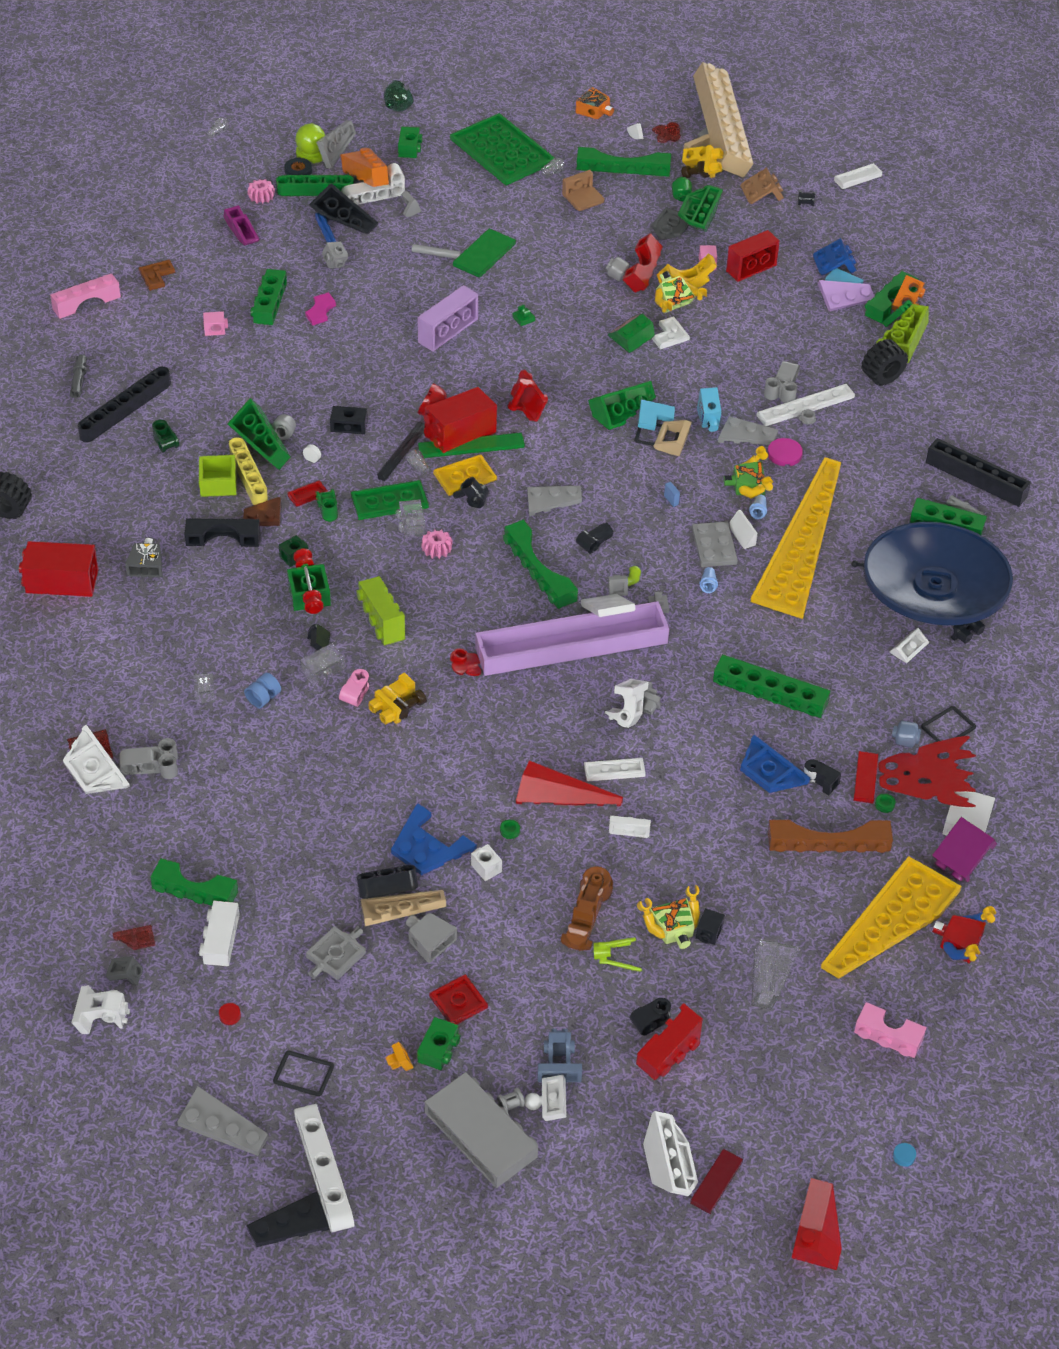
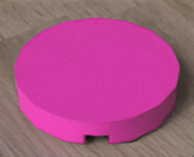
M780 438L772 441L768 446V457L774 464L780 466L790 464V466H793L802 459L803 449L795 440Z

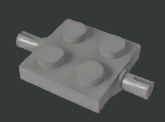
M334 926L306 952V958L316 965L308 972L309 976L315 979L324 971L339 980L366 954V948L356 941L363 934V930L357 926L348 934Z

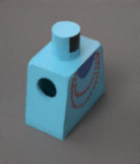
M717 387L700 389L697 405L702 428L708 427V430L711 432L718 430L721 418V406Z

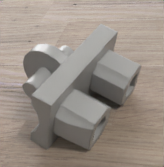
M649 681L648 689L644 691L643 703L645 704L643 712L652 715L656 708L660 709L662 703L660 702L661 697L656 695L657 690L652 689V682Z

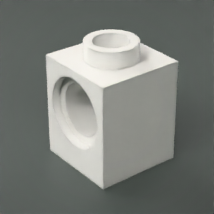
M488 844L482 848H477L471 853V866L484 881L502 872V860Z

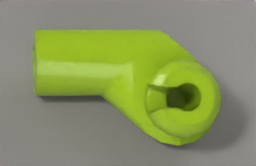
M638 566L629 568L628 586L639 582L641 570Z

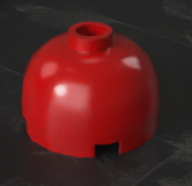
M433 383L417 414L424 417L426 406L447 399L445 390Z

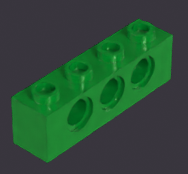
M267 269L265 275H262L261 285L258 287V296H255L254 307H251L250 311L253 323L274 324L287 285V272L285 270Z
M917 497L909 523H946L968 529L982 536L987 516Z

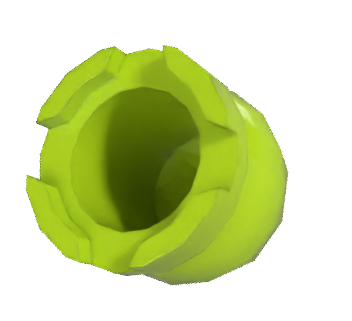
M310 123L304 124L298 129L295 137L297 158H305L312 164L323 161L317 145V141L325 136L320 126Z

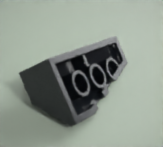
M332 183L309 204L321 216L365 234H369L378 225L374 218Z

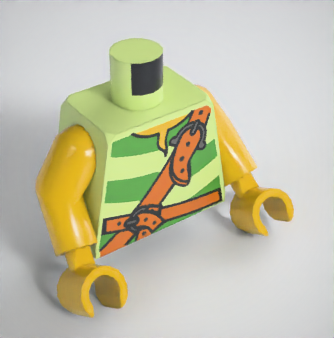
M668 271L660 274L662 283H660L655 291V303L662 308L663 313L690 304L696 298L695 296H697L698 300H702V296L707 297V289H698L683 280L681 276L671 278Z
M695 885V894L689 892V886L685 890L686 895L690 897V901L684 898L651 908L652 901L649 898H645L646 908L639 901L637 908L644 912L642 916L648 932L662 939L665 944L677 942L680 949L687 948L691 944L689 938L693 937L694 929L697 928L700 918L699 901L696 900V896L699 894V887Z

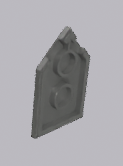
M666 207L653 222L652 228L659 240L680 237L689 225L678 216L679 211Z

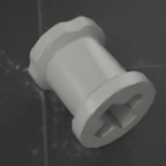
M515 1088L513 1092L502 1096L500 1094L497 1096L499 1107H504L507 1112L518 1106L521 1108L525 1106L524 1097L519 1088Z

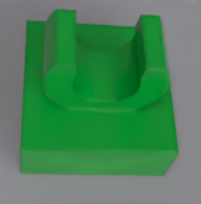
M525 305L518 306V311L512 313L513 319L520 326L535 321V316L527 307L525 308Z

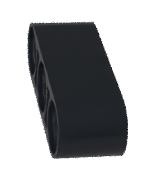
M403 865L357 875L359 897L368 899L418 888L416 867L414 865Z

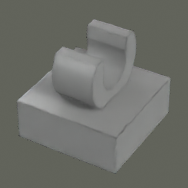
M613 575V577H608L609 595H628L627 576Z
M654 592V596H648V603L659 601L663 613H669L667 595H662V592Z

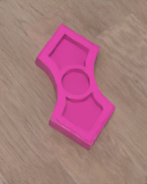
M329 292L315 296L314 306L310 310L305 311L306 317L312 326L328 321L327 312L336 306V302Z

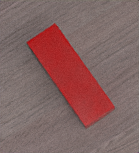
M859 751L853 801L873 804L878 754Z

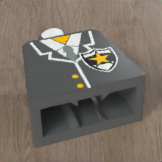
M146 538L144 543L133 544L125 563L127 576L162 577L160 545L155 544V541L151 538Z

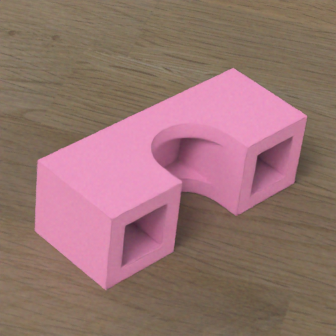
M866 1002L856 1022L854 1033L863 1039L873 1040L882 1047L892 1048L903 1056L915 1058L924 1039L927 1027L906 1019L902 1027L897 1029L890 1028L884 1023L886 1010Z

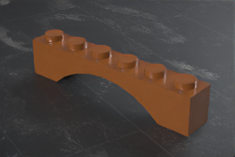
M769 820L768 825L769 851H837L840 853L845 851H857L859 853L877 851L884 853L891 851L893 842L890 820H870L854 830L837 833L810 830L797 825L791 820Z

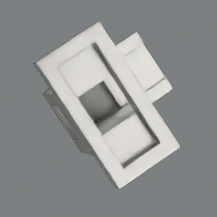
M629 679L615 685L614 693L621 694L625 704L623 709L612 708L609 711H605V714L609 715V719L617 720V723L623 727L629 728L635 725L642 715L644 691L648 689V682Z
M89 985L81 986L71 1023L81 1034H90L92 1023L97 1018H102L103 1021L108 1023L114 1022L122 1029L123 1024L128 1021V1018H125V1016L130 1014L128 1002H125L124 994L117 990L95 993Z

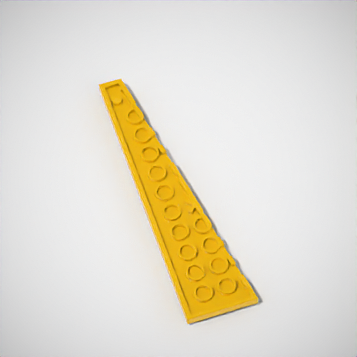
M824 457L751 596L752 603L803 619L841 462Z

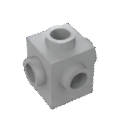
M342 242L326 243L322 255L328 268L344 267L348 259V253Z

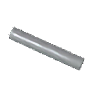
M417 244L412 245V252L453 259L461 255V251Z

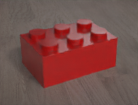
M766 230L730 245L728 248L726 272L739 282L777 266L780 240L769 230Z

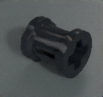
M799 191L798 205L811 204V206H814L815 192L802 193V191Z

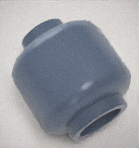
M901 720L898 726L893 727L892 737H895L897 745L912 748L915 744H919L921 729H919L917 723Z

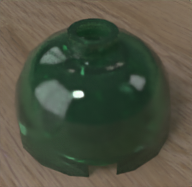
M394 80L385 88L383 96L388 109L403 112L411 107L414 99L410 90L406 91L405 85L398 80Z

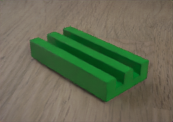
M910 300L904 302L882 324L885 327L889 326L913 303Z

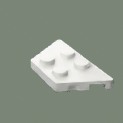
M83 726L82 732L72 744V748L66 754L63 763L85 794L130 787L128 781L88 726Z

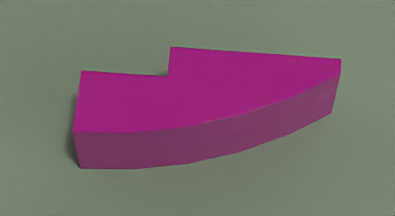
M239 205L224 210L223 217L227 225L244 246L259 241V237L247 215L243 214Z

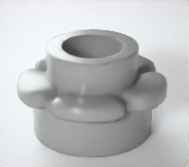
M810 409L803 410L799 416V420L803 424H813L816 421L815 412Z

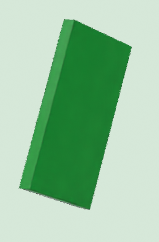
M489 228L453 261V267L480 278L516 244V240Z
M421 480L351 492L358 520L429 508Z

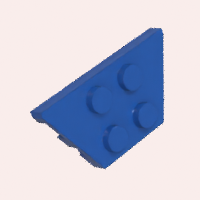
M756 735L752 736L751 743L741 764V772L768 793L810 783L808 775Z

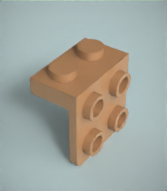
M767 167L740 185L750 204L755 203L773 192L778 201L784 198L781 193L784 190L777 183L776 175L774 173L771 175Z
M591 170L563 179L562 195L576 210L582 211L604 203V197L592 186L593 172Z

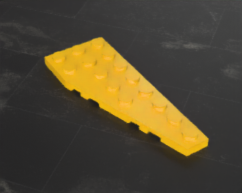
M908 856L822 962L821 969L838 979L940 918L959 894L962 886Z

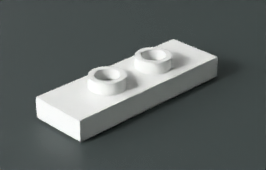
M873 163L834 177V181L842 189L881 177L882 171Z

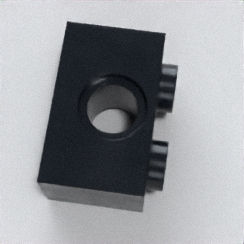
M332 407L330 432L365 435L368 423L367 408Z

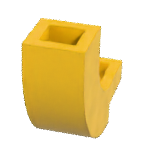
M708 253L696 266L687 270H678L667 264L657 274L659 283H662L660 274L668 271L671 278L681 276L683 280L692 286L700 288L710 281L708 275L717 265L713 256Z

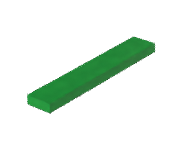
M522 433L481 436L445 453L436 448L433 441L418 443L420 459L525 448Z

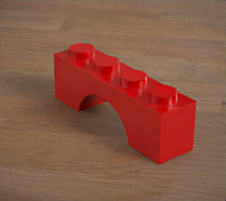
M651 233L638 240L635 251L640 263L628 268L622 279L635 293L640 290L643 291L648 287L653 270L657 266V260L661 256L660 253L663 246Z

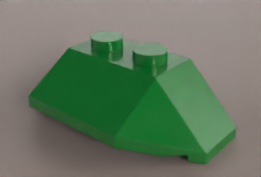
M706 185L702 189L687 194L678 212V216L691 228L707 232L715 216L723 189Z

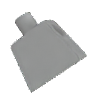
M431 913L425 915L421 920L415 915H411L406 921V925L410 928L409 942L428 963L432 962L457 940V928Z

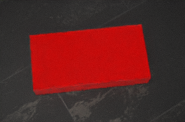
M319 480L288 492V497L298 507L316 500L315 492H327V489Z

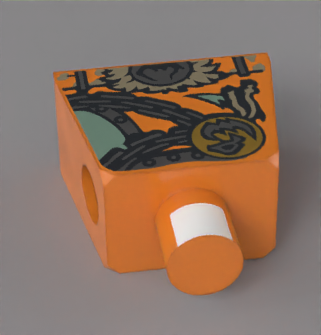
M593 87L576 100L577 114L599 119L604 114L612 116L614 108L610 107L609 96Z

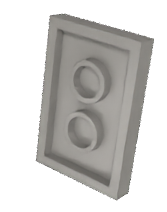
M728 521L692 524V532L701 567L737 565L738 560Z

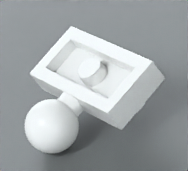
M558 1075L542 1078V1096H539L537 1093L528 1094L524 1100L525 1106L530 1110H537L542 1105V1117L545 1121L566 1118L565 1077Z

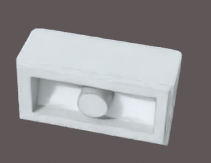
M738 510L729 522V528L741 546L746 549L756 545L757 532L743 512Z
M916 628L889 652L907 663L929 641L920 629Z

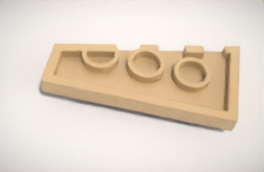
M435 890L361 899L365 926L446 907L444 891Z

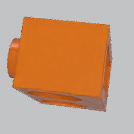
M906 275L893 302L892 310L898 309L907 300L919 305L917 301L919 298H923L926 291L924 289L925 283ZM916 287L917 291L911 292L909 288Z

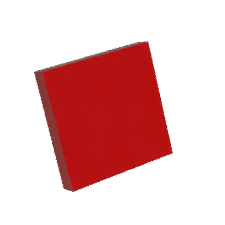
M466 974L429 993V997L445 1019L454 1024H459L488 1008V1003Z

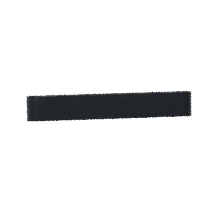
M163 366L154 369L82 419L77 425L80 440L83 442L93 441L166 390L171 385L169 369Z

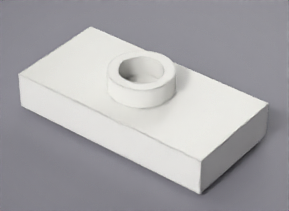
M610 816L609 833L648 838L651 820Z

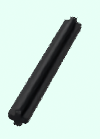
M420 421L415 425L378 472L379 480L385 481L422 435L425 423Z

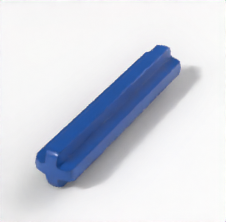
M316 213V221L327 243L336 242L326 218Z

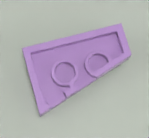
M819 280L818 282L828 311L864 304L874 297L870 284Z

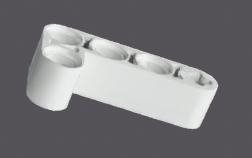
M393 163L387 167L388 185L372 187L362 182L343 187L341 192L357 205L402 196L401 194L405 191V177L400 166Z

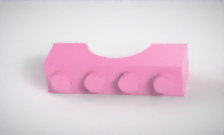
M112 273L50 294L52 308L59 319L75 314L78 306L86 299L97 297L106 303L121 297L119 282Z

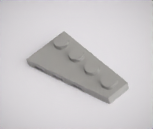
M346 120L317 141L326 168H333L340 158V154L344 152L356 135L352 120Z

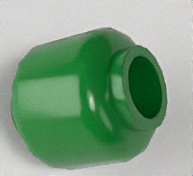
M679 177L672 183V195L676 200L684 202L687 194L693 192L691 181L685 177Z

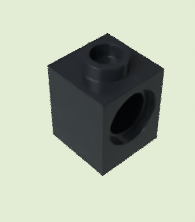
M705 908L697 926L695 939L705 944L715 945L723 928L725 915Z

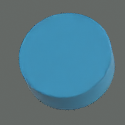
M908 1143L898 1144L893 1152L894 1161L904 1167L914 1163L916 1158L915 1148Z

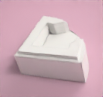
M640 123L627 127V131L632 138L644 139Z

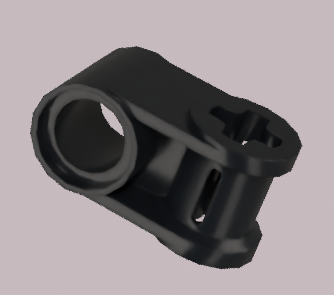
M657 998L645 1006L635 1009L629 1018L640 1034L646 1036L655 1029L665 1025V1022L671 1018V1003L666 998Z

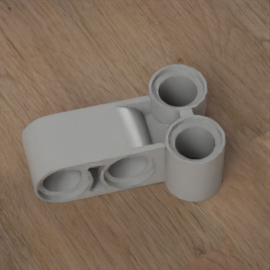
M783 361L776 377L766 379L764 397L769 400L780 398L783 403L795 400L797 393L795 381L800 365Z
M165 738L155 747L122 750L119 755L120 772L123 775H129V773L130 775L161 773V776L165 779L176 777L178 775L176 742L171 738Z

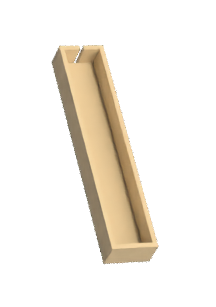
M702 62L693 77L708 134L710 135L711 145L713 148H721L724 152L723 158L717 159V162L722 164L723 170L740 177H745L754 163L728 72L724 69H715V66L710 63Z

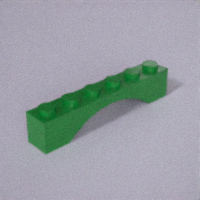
M578 147L576 170L670 177L671 153L655 152L642 157L624 158L605 154L595 148Z
M523 519L504 526L503 540L505 544L510 545L514 556H518L522 566L529 570L531 578L538 582L542 592L545 591L550 603L554 604L557 609L577 602L578 589L570 578L551 571L537 559L531 546L532 529Z

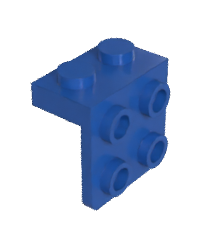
M841 238L813 254L821 275H825L843 264L846 265L850 273L857 271L854 265L857 262L854 256L850 255L853 252L848 244L845 245Z

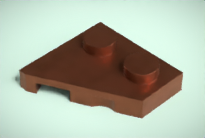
M281 497L244 509L243 519H259L260 526H280Z

